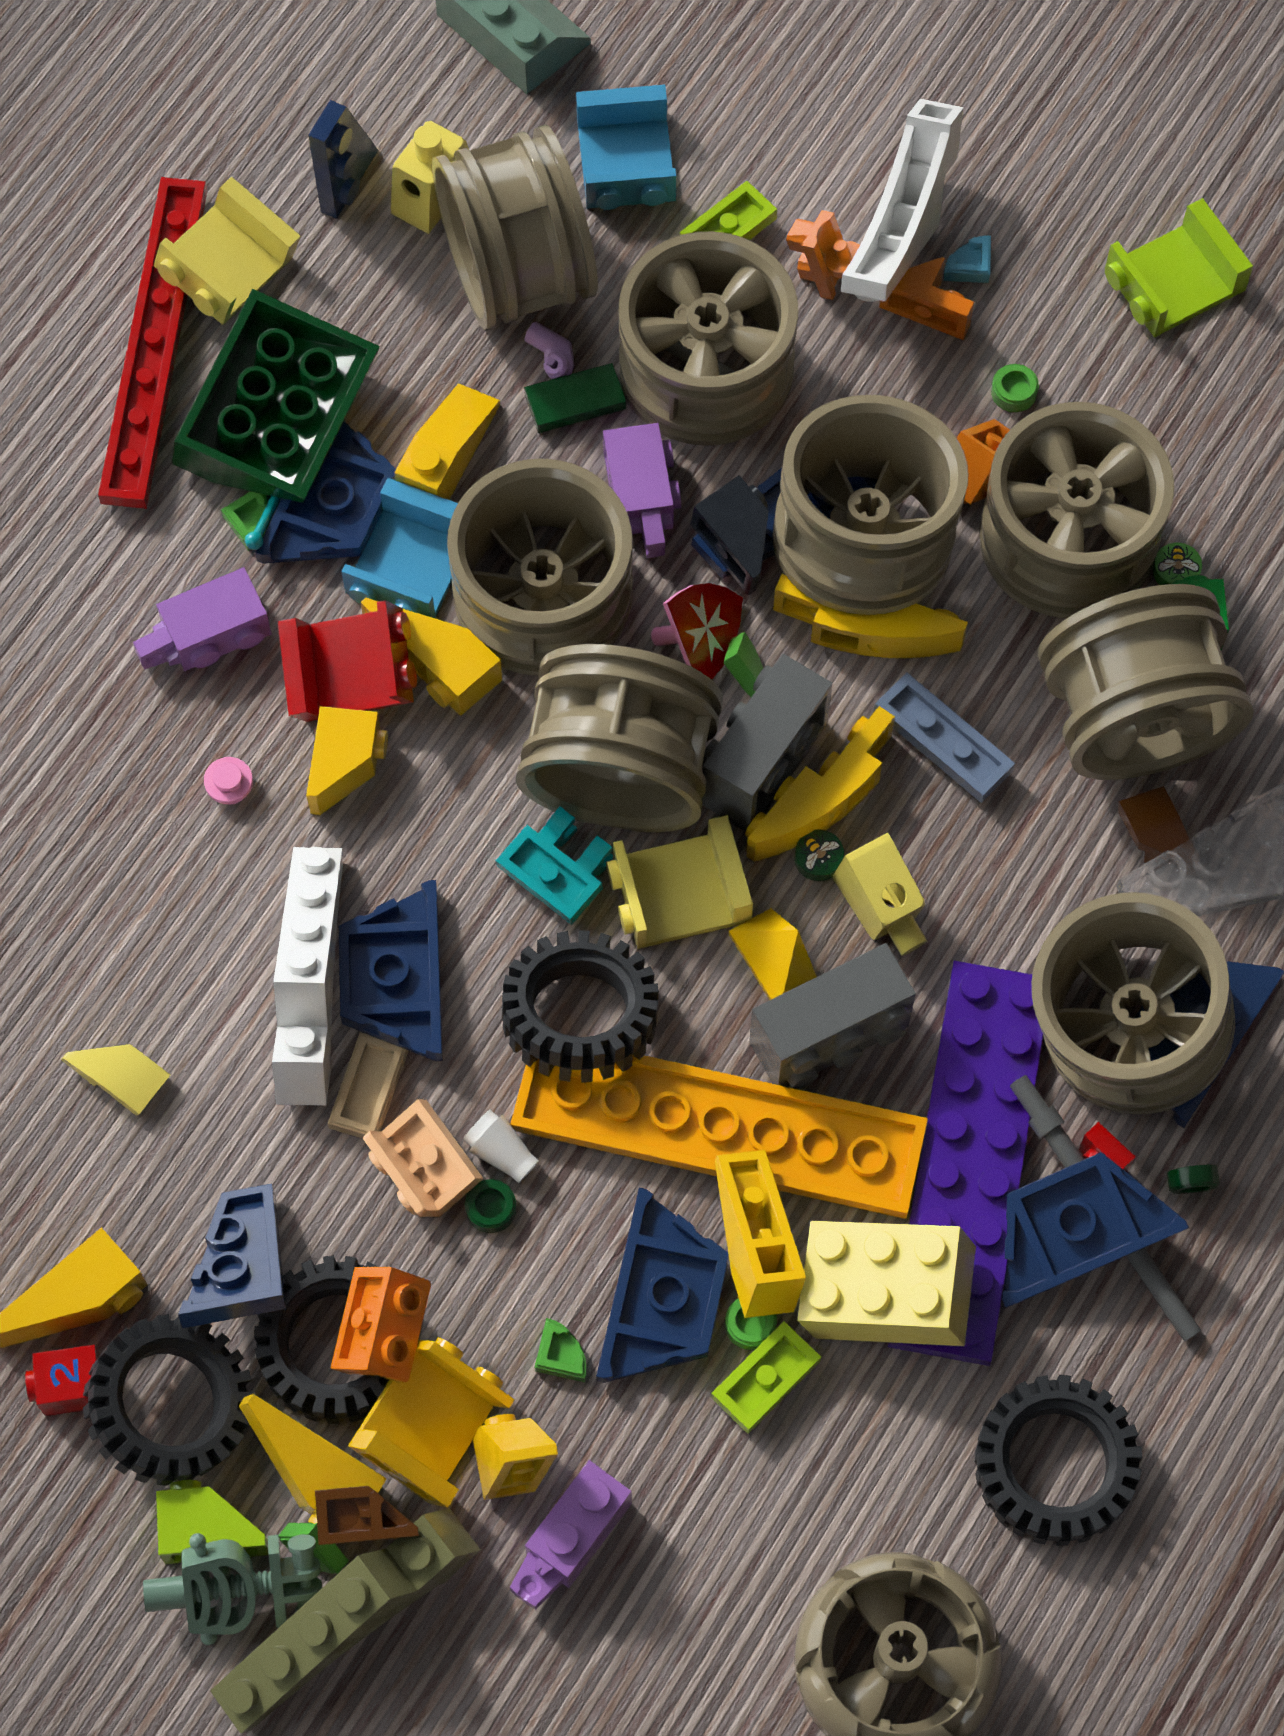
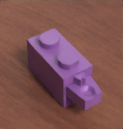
M659 423L603 430V453L609 486L620 498L626 509L632 534L642 533L646 558L665 556L663 530L673 528L674 509L681 508L678 481H669L667 468L674 467L670 439H661Z
M243 567L157 603L156 606L161 622L152 627L154 632L134 641L133 644L144 670L168 662L170 666L180 663L183 670L187 671L194 667L204 668L210 666L220 656L238 648H252L258 645L264 637L272 633L267 613Z
M588 1460L525 1544L527 1556L510 1586V1591L536 1610L561 1584L570 1588L631 1506L632 1491Z

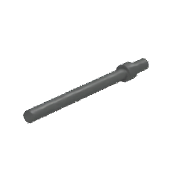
M1027 1075L1013 1082L1010 1088L1032 1118L1028 1123L1039 1139L1045 1137L1064 1167H1069L1084 1160L1062 1128L1065 1122L1054 1106H1047ZM1143 1248L1127 1255V1259L1183 1341H1187L1202 1331L1147 1250Z

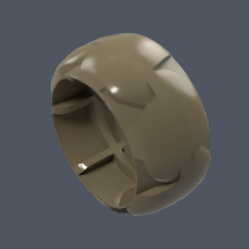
M886 1552L870 1555L849 1563L838 1570L814 1594L803 1614L796 1638L794 1653L795 1676L806 1710L826 1736H971L989 1712L998 1691L1002 1671V1647L995 1628V1620L989 1607L974 1586L962 1575L939 1561L933 1562L912 1553ZM904 1594L905 1599L913 1601L916 1596L938 1608L954 1627L958 1635L956 1639L957 1646L928 1651V1643L923 1631L915 1624L903 1621L905 1609ZM857 1607L859 1613L870 1627L880 1636L873 1654L875 1668L855 1674L839 1684L837 1681V1671L833 1666V1645L842 1622ZM896 1643L899 1645L902 1643L908 1646L910 1649L909 1655L913 1660L907 1662L905 1656L901 1662L893 1660L890 1656L893 1649L892 1644ZM916 1675L937 1692L950 1698L941 1710L922 1721L909 1724H891L890 1720L881 1718L880 1721L876 1720L881 1713L890 1683H906Z

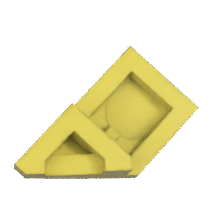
M131 1044L67 1052L61 1058L64 1063L93 1086L98 1085L136 1116L142 1112L170 1076L169 1073Z

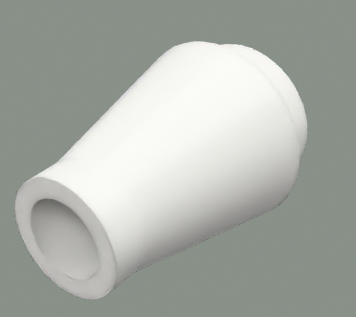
M488 1110L463 1138L471 1146L470 1153L511 1176L517 1183H520L539 1162L530 1153L505 1116L502 1114L498 1117L492 1110Z

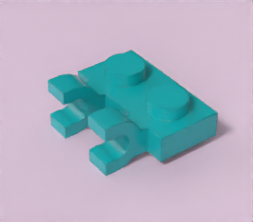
M559 806L539 833L526 825L495 862L499 869L572 925L602 891V882L595 878V876L605 871L607 861L613 860V855L611 854L613 848L597 835L576 862L573 861L557 847L563 846L577 832V827L573 825L575 817Z

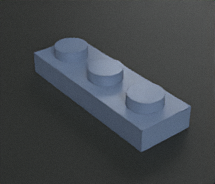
M908 672L874 705V711L880 706L894 715L893 729L981 803L1014 771L1015 763Z

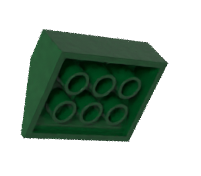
M252 289L174 440L172 464L215 484L304 503L375 360L380 346Z

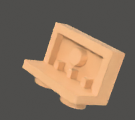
M417 1099L384 1130H370L363 1137V1140L371 1150L369 1152L371 1162L380 1172L391 1177L399 1189L397 1192L398 1199L414 1215L420 1217L442 1216L484 1179L427 1100Z

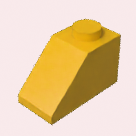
M320 706L306 793L311 814H323L375 776L377 759L386 758L388 746V731L381 730L378 712Z

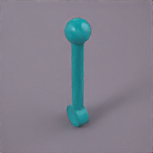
M271 496L254 531L246 535L245 544L249 549L257 550L263 545L262 535L281 498Z

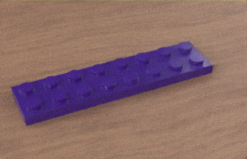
M955 960L953 962L927 1112L928 1120L921 1148L908 1225L960 1226L976 1245L965 1346L888 1342V1347L985 1366H990L1008 1260L1004 1259L1005 1238L1007 1237V1194L1019 1189L1029 1127L1028 1122L1030 1121V1115L1014 1094L1010 1085L1022 1076L1027 1075L1035 1087L1043 1038L1032 1000L1033 974Z

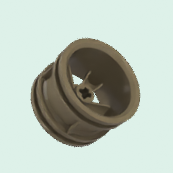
M548 125L535 127L533 138H530L525 131L513 134L512 138L472 150L467 148L457 150L454 153L453 162H450L444 154L433 157V180L447 241L467 300L483 329L494 327L496 316L499 315L505 323H509L525 314L559 304L562 306L572 304L575 301L576 292L583 299L592 298L597 295V267L583 205L563 149Z
M712 231L687 233L668 239L649 250L636 262L624 281L619 298L620 380L624 395L629 405L646 424L659 423L660 434L670 439L692 445L707 446L727 444L746 438L758 432L774 419L785 404L793 382L798 321L796 290L782 264L766 249L748 239L733 234ZM676 310L674 318L663 317L666 314ZM741 312L754 319L762 328L743 326ZM677 342H680L684 348L692 351L683 372L666 365L654 355ZM733 347L751 363V365L742 370L720 375L717 355Z
M857 395L840 398L822 405L808 414L796 426L785 448L780 480L781 492L778 497L772 536L775 555L788 579L801 592L814 601L838 611L860 615L895 612L907 608L929 595L941 582L948 569L956 538V524L961 515L968 486V465L959 441L951 430L932 413L913 403L889 396ZM847 477H868L878 480L874 489L861 488L853 491ZM810 492L834 507L830 514V519L824 516L809 500L807 495ZM912 495L922 504L930 517L901 520L895 506Z
M1065 402L1054 404L1029 414L1014 425L1000 442L994 455L979 531L983 560L1000 588L1025 607L1045 615L1068 618L1092 604L1115 595L1140 589L1152 571L1160 546L1161 536L1173 503L1174 477L1164 448L1152 432L1135 418L1115 408L1097 403ZM1049 472L1053 473L1048 477L1045 486L1026 483V481ZM1113 488H1117L1128 499L1133 508L1114 504L1115 493ZM1047 510L1049 515L1059 524L1054 529L1048 542L1045 543L1031 534L1022 525L1020 520ZM1101 524L1119 544L1107 550L1084 553L1083 529Z
M527 459L513 462L491 471L474 483L463 495L450 520L447 539L454 607L460 626L468 628L501 660V667L521 674L538 676L541 660L553 650L581 644L614 645L628 622L632 608V529L623 503L605 481L587 469L569 462L554 459ZM531 527H557L566 529V532L556 551L537 549ZM495 543L515 560L509 569L508 575L474 571L484 553ZM601 551L611 566L606 577L601 583L578 582L575 566ZM538 577H547V580L539 581ZM510 599H513V601L524 610L511 607L504 603L509 601Z
M1168 584L1125 592L1092 604L1071 615L1054 627L1042 640L1038 648V659L1042 670L1045 672L1044 677L1047 688L1053 696L1067 701L1071 712L1063 726L1062 735L1066 747L1070 750L1069 757L1072 767L1079 775L1097 780H1119L1166 771L1192 762L1219 749L1233 740L1249 725L1253 718L1254 709L1249 696L1246 694V685L1242 674L1238 670L1225 665L1220 649L1226 641L1227 629L1223 618L1220 616L1217 599L1211 591L1195 585Z
M1138 892L1111 894L1094 899L1073 910L1054 927L1041 946L1032 975V1000L1035 1014L1054 1066L1065 1082L1080 1096L1097 1106L1119 1113H1158L1170 1110L1193 1099L1204 1091L1220 1073L1230 1054L1234 1040V1004L1227 962L1223 950L1213 932L1195 913L1183 905L1162 896ZM1147 947L1159 949L1161 952L1153 967L1150 978L1145 979L1141 977H1128L1127 969L1119 950ZM1082 971L1107 992L1101 1000L1100 1010L1063 1008L1071 985ZM1200 974L1211 991L1206 1014L1175 1013L1174 1002L1170 994ZM1142 1005L1144 1011H1141V1017L1136 1019L1130 1018L1129 1013H1132V1006ZM1105 1034L1112 1043L1121 1047L1115 1063L1097 1058L1081 1048L1100 1039ZM1167 1038L1179 1046L1177 1050L1167 1056L1151 1061L1148 1048L1158 1045L1163 1039Z

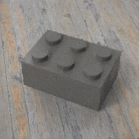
M785 654L781 655L774 667L766 665L753 685V690L756 692L747 704L743 702L738 703L729 716L726 727L729 729L721 741L713 739L705 749L702 773L706 778L707 786L705 794L701 798L702 805L721 817L728 815L729 822L746 831L758 813L766 812L773 802L779 787L792 775L828 724L833 683Z
M887 943L753 1008L749 1043L772 1084L801 1089L815 1081L819 1076L818 1072L834 1064L836 1068L845 1067L859 1059L863 1054L862 1050L878 1042L880 1046H886L903 1037L907 1032L906 1028L909 1027L916 993Z

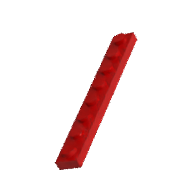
M161 177L98 492L100 504L142 509H147L188 297L178 286L168 284L153 265L159 245L165 238L174 244L203 217L208 192L206 181Z

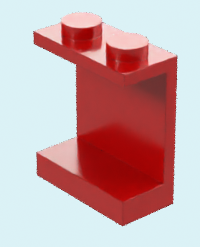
M384 600L377 602V611L312 624L297 618L278 621L288 716L310 722L318 720L320 706L370 711L414 702L412 688H415L417 685V674L412 660L408 657L407 641L411 639V625L407 614L403 612V608Z

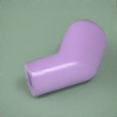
M538 322L532 323L526 332L525 342L544 352L545 363L543 365L547 375L554 379L571 374L575 366L571 342Z

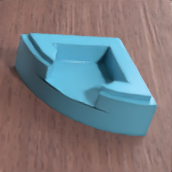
M991 235L974 237L951 254L946 262L943 281L989 283Z

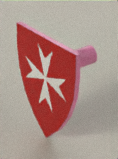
M712 583L690 585L678 591L663 603L671 625L653 628L651 632L652 642L656 646L678 644L686 665L702 672L712 680L725 665L724 659L730 641L738 634L743 597L727 587Z

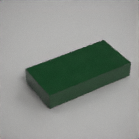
M613 363L524 387L525 398L537 433L626 409V399Z

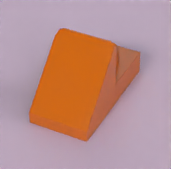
M942 257L909 268L887 300H880L879 308L964 340L971 324L974 302L966 299L957 291L939 288L945 266V258Z

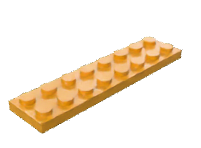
M645 1055L640 1060L633 1056L632 1067L624 1072L615 1063L614 1077L603 1080L599 1068L593 1069V1082L581 1083V1070H572L571 1080L567 1082L559 1080L560 1067L554 1066L549 1077L539 1073V1059L530 1067L528 1065L525 1066L510 1123L516 1132L716 1177V1155L765 1150L779 1191L903 1219L907 1218L928 1118Z

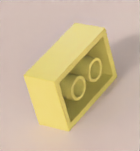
M811 1221L804 1266L806 1280L801 1291L797 1321L815 1339L965 1346L976 1245L960 1226Z

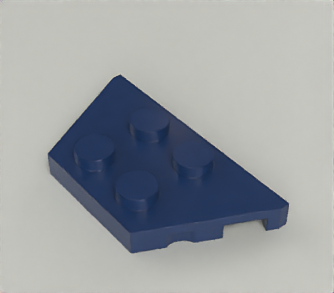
M344 421L304 503L281 499L263 536V545L255 552L257 562L267 564L361 556L383 511L380 492L387 478L395 480L394 472L396 468L383 455L375 453L371 448V443L359 431L355 432Z
M428 880L421 884L420 891L398 902L393 898L377 906L372 913L364 916L359 915L338 926L341 1023L345 1026L433 1061H443L436 880Z
M1226 961L1235 1011L1234 1040L1226 1063L1284 974L1282 969ZM1198 974L1180 989L1170 994L1174 1002L1175 1013L1206 1014L1211 991L1204 978ZM1143 1006L1134 1019L1141 1017V1011H1144ZM1167 1038L1163 1039L1158 1045L1148 1048L1151 1061L1167 1056L1177 1050L1179 1046ZM1217 1077L1196 1097L1180 1106L1172 1108L1174 1112L1173 1118L1182 1128L1186 1127Z
M1103 1152L1093 1155L1007 1194V1237L1005 1238L1004 1259L1008 1260L1005 1272V1291H1003L1004 1305L1006 1308L1187 1230L1189 1225L1185 1219Z
M644 1188L638 1189L596 1375L597 1382L606 1383L705 1358L709 1354L729 1254L712 1239L704 1238L695 1230V1227L678 1214L676 1216L654 1199V1195Z

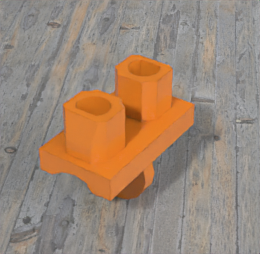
M821 210L815 222L796 219L787 235L786 241L790 250L802 252L797 266L800 278L815 282L820 297L833 300L836 295V283L839 278H842V274L852 261L860 245L853 241L843 240L835 214Z

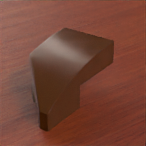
M1164 786L1119 801L1118 813L1137 848L1145 851L1144 863L1157 866L1158 862L1183 869L1184 876L1190 878L1200 876V865Z
M369 1486L315 1491L319 1545L419 1536L418 1527Z

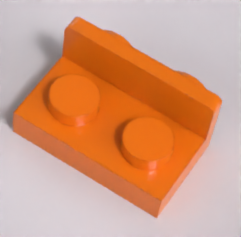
M355 1267L330 1369L346 1374L378 1375L396 1382H408L431 1289V1282L393 1267Z

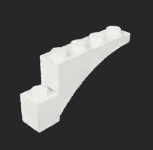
M919 99L907 115L904 133L884 193L861 245L842 274L841 292L854 294L863 301H886L938 228L945 175L958 158L964 107Z
M293 847L273 982L277 1017V1032L272 1059L276 1105H327L331 1073V1023L335 944L343 869L342 848Z

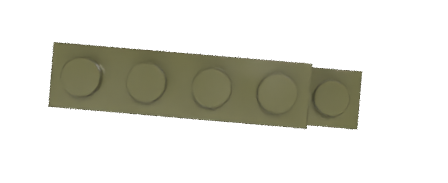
M450 1508L423 1514L413 1524L418 1527L419 1536L400 1537L385 1549L358 1555L210 1690L240 1734L251 1731L303 1685L375 1629L438 1585L445 1583L481 1550Z

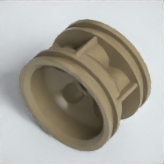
M605 644L572 645L553 650L545 655L540 663L539 680L534 691L536 707L529 739L522 746L521 762L518 765L515 778L518 788L537 804L553 812L560 806L575 817V820L637 832L674 831L696 823L701 816L703 804L701 798L704 796L707 786L706 778L701 771L706 742L713 739L717 733L719 725L718 716L723 705V694L715 682L702 672L675 659L624 646Z

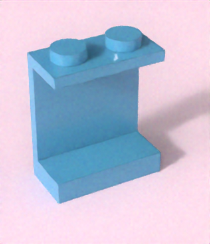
M665 84L576 92L577 125L586 208L610 210L624 205L646 204L656 206L664 202L676 201V169L672 166Z
M387 478L380 492L383 511L356 566L353 567L345 564L341 571L345 593L349 594L354 601L360 604L365 598L375 601L386 600L405 610L435 618L452 584L447 539L450 520L458 503Z

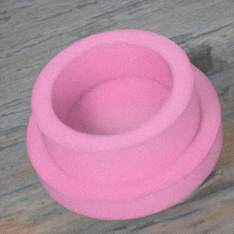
M224 757L214 761L207 768L204 775V786L206 792L214 801L231 805L247 797L253 786V777L249 766L244 761L234 757Z

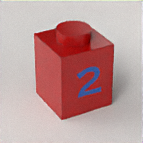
M95 1344L32 1354L33 1370L26 1371L25 1373L26 1391L29 1402H36L44 1416L83 1411V1407L88 1403V1397L83 1396L85 1384L91 1378L89 1371L94 1362L100 1357V1352Z

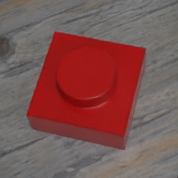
M1097 1122L1084 1135L1078 1149L1083 1154L1082 1157L1084 1159L1103 1152L1127 1173L1136 1157L1100 1122Z

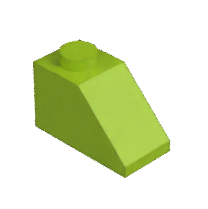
M175 1481L170 1484V1490L156 1491L158 1555L165 1564L182 1563V1550L191 1547L189 1540L196 1533L203 1534L206 1538V1543L222 1539L236 1541L243 1546L250 1557L269 1555L268 1539L265 1534L211 1487H202L201 1481Z

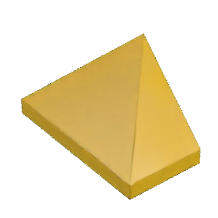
M772 908L729 930L730 938L769 1000L817 977L799 931Z

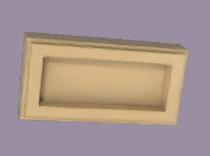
M360 1032L328 1121L329 1129L362 1139L370 1130L381 1131L408 1050Z

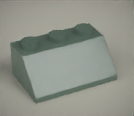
M436 0L437 15L526 94L530 93L591 44V37L548 0Z

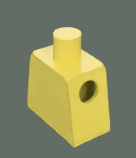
M432 121L425 122L423 126L415 131L413 139L397 158L392 168L391 214L428 234L441 219L433 180L432 159L444 154L450 162H453L455 151L463 148L469 150L467 142L462 137Z
M889 833L845 855L835 871L833 879L869 936L873 940H877L889 933L901 956L925 944L927 939L915 921V918L925 906V901ZM884 901L889 902L894 908L887 906Z

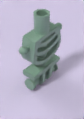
M196 1533L189 1540L191 1547L182 1550V1576L143 1580L145 1611L155 1612L186 1608L189 1632L201 1634V1641L205 1645L214 1644L217 1640V1635H231L244 1630L254 1615L255 1596L258 1593L259 1595H263V1593L268 1595L269 1592L273 1594L276 1628H279L287 1621L286 1603L297 1602V1607L295 1608V1612H297L323 1588L322 1581L317 1577L321 1572L320 1561L314 1557L313 1550L316 1548V1540L313 1536L306 1534L296 1535L288 1541V1550L292 1553V1557L281 1558L279 1535L268 1536L270 1570L268 1573L267 1571H263V1573L259 1571L256 1574L249 1554L238 1542L222 1539L206 1543L205 1536ZM229 1567L235 1569L239 1574L235 1576L233 1574L230 1575ZM208 1571H210V1572L213 1573V1575H214L213 1579H212L211 1577H209V1572H208ZM243 1595L240 1603L231 1607V1597L234 1599L236 1596L240 1598ZM213 1598L215 1600H218L220 1598L216 1606L210 1607V1601H212Z

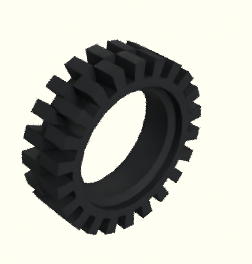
M579 930L578 942L570 943L568 931L557 933V946L554 947L548 937L545 936L537 940V953L528 945L521 951V962L514 959L509 966V976L505 975L502 993V1019L505 1037L510 1036L509 1046L514 1053L522 1050V1061L529 1067L539 1059V1073L549 1077L554 1066L560 1067L559 1080L570 1082L572 1070H581V1083L593 1082V1069L599 1068L603 1080L614 1077L615 1063L623 1072L632 1067L633 1056L640 1060L646 1053V1045H651L654 1039L659 995L658 983H654L655 974L651 966L644 968L645 958L639 952L629 957L630 945L620 940L613 950L610 949L611 936L600 933L597 944L589 943L590 931ZM583 975L603 980L614 987L622 996L626 1005V1011L618 1024L608 1031L595 1036L575 1037L559 1033L547 1026L537 1015L534 1002L541 990L551 982L566 976Z
M334 1255L324 1256V1263L313 1265L311 1259L301 1263L303 1270L294 1275L289 1270L283 1275L286 1309L257 1314L260 1321L259 1325L254 1327V1339L257 1346L255 1353L265 1380L278 1399L281 1398L285 1402L286 1407L295 1413L297 1410L303 1412L305 1418L317 1421V1418L320 1417L326 1418L328 1424H339V1418H349L351 1423L362 1420L360 1414L372 1409L390 1379L378 1375H363L357 1380L345 1384L328 1385L316 1382L302 1374L294 1365L289 1350L290 1332L300 1313L316 1300L332 1295L348 1296L355 1267L378 1266L368 1261L365 1266L358 1264L356 1257L345 1256V1262H336Z
M169 1314L157 1315L150 1322L145 1318L136 1322L130 1329H124L100 1353V1357L94 1362L89 1371L91 1378L84 1387L83 1396L88 1397V1403L83 1407L84 1419L91 1418L93 1425L88 1429L92 1441L99 1438L104 1445L99 1450L100 1454L105 1460L112 1455L119 1461L115 1469L123 1474L132 1470L137 1473L135 1480L143 1483L153 1478L157 1479V1485H169L175 1480H193L198 1475L203 1476L229 1456L230 1452L239 1445L244 1437L241 1434L242 1431L249 1426V1422L239 1405L244 1397L254 1394V1391L247 1392L246 1385L252 1381L250 1371L248 1369L241 1372L238 1364L244 1358L238 1349L233 1353L229 1352L225 1345L230 1339L224 1333L215 1338L209 1333L212 1327L210 1324L182 1329L179 1316L175 1320H169ZM155 1354H171L193 1363L205 1375L214 1399L213 1416L207 1430L199 1439L185 1445L166 1446L154 1443L142 1436L131 1424L124 1408L123 1386L129 1370L135 1363Z
M1059 1374L1057 1380H1048V1375L1036 1377L1034 1383L1027 1385L1026 1381L1016 1385L1010 1394L1005 1393L998 1400L994 1409L990 1410L979 1434L975 1450L974 1462H977L975 1476L977 1485L981 1484L984 1490L982 1497L986 1505L992 1504L997 1511L995 1517L1002 1524L1007 1521L1014 1526L1012 1532L1020 1537H1023L1024 1533L1034 1537L1033 1542L1044 1545L1047 1540L1056 1541V1546H1068L1070 1541L1074 1540L1082 1543L1090 1540L1094 1534L1098 1532L1101 1534L1110 1528L1133 1498L1142 1469H1139V1462L1142 1459V1447L1136 1444V1438L1139 1434L1135 1424L1129 1426L1126 1421L1128 1412L1122 1404L1116 1408L1110 1402L1113 1395L1105 1389L1098 1393L1091 1389L1093 1382L1082 1379L1080 1384L1070 1382L1071 1376ZM1061 1414L1071 1416L1083 1422L1095 1433L1105 1454L1106 1472L1101 1487L1088 1500L1074 1506H1050L1033 1499L1020 1487L1014 1478L1010 1465V1446L1018 1429L1029 1420L1041 1415Z

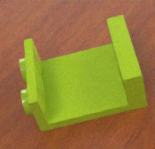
M1201 198L1187 206L1182 226L1129 253L1124 250L1119 241L1111 244L1105 266V275L1111 287L1116 291L1120 290L1127 299L1135 320L1140 325L1145 324L1155 338L1246 291L1253 265L1205 200Z

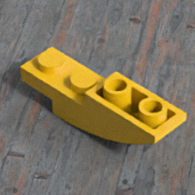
M781 574L775 588L773 610L812 624L811 643L834 650L882 658H920L961 651L964 644L968 622L961 620L955 613L946 609L933 610L915 603L907 608L886 614L860 615L838 611L814 601L801 592L785 574Z
M879 706L869 719L862 716L855 723L847 737V740L850 741L841 754L836 751L832 752L823 763L819 774L806 766L796 779L789 776L776 792L774 800L777 802L767 815L763 812L758 813L745 832V836L748 837L746 856L755 862L793 849L800 838L814 830L826 831L862 802L879 783L882 762L876 759L875 756L891 738L895 716Z

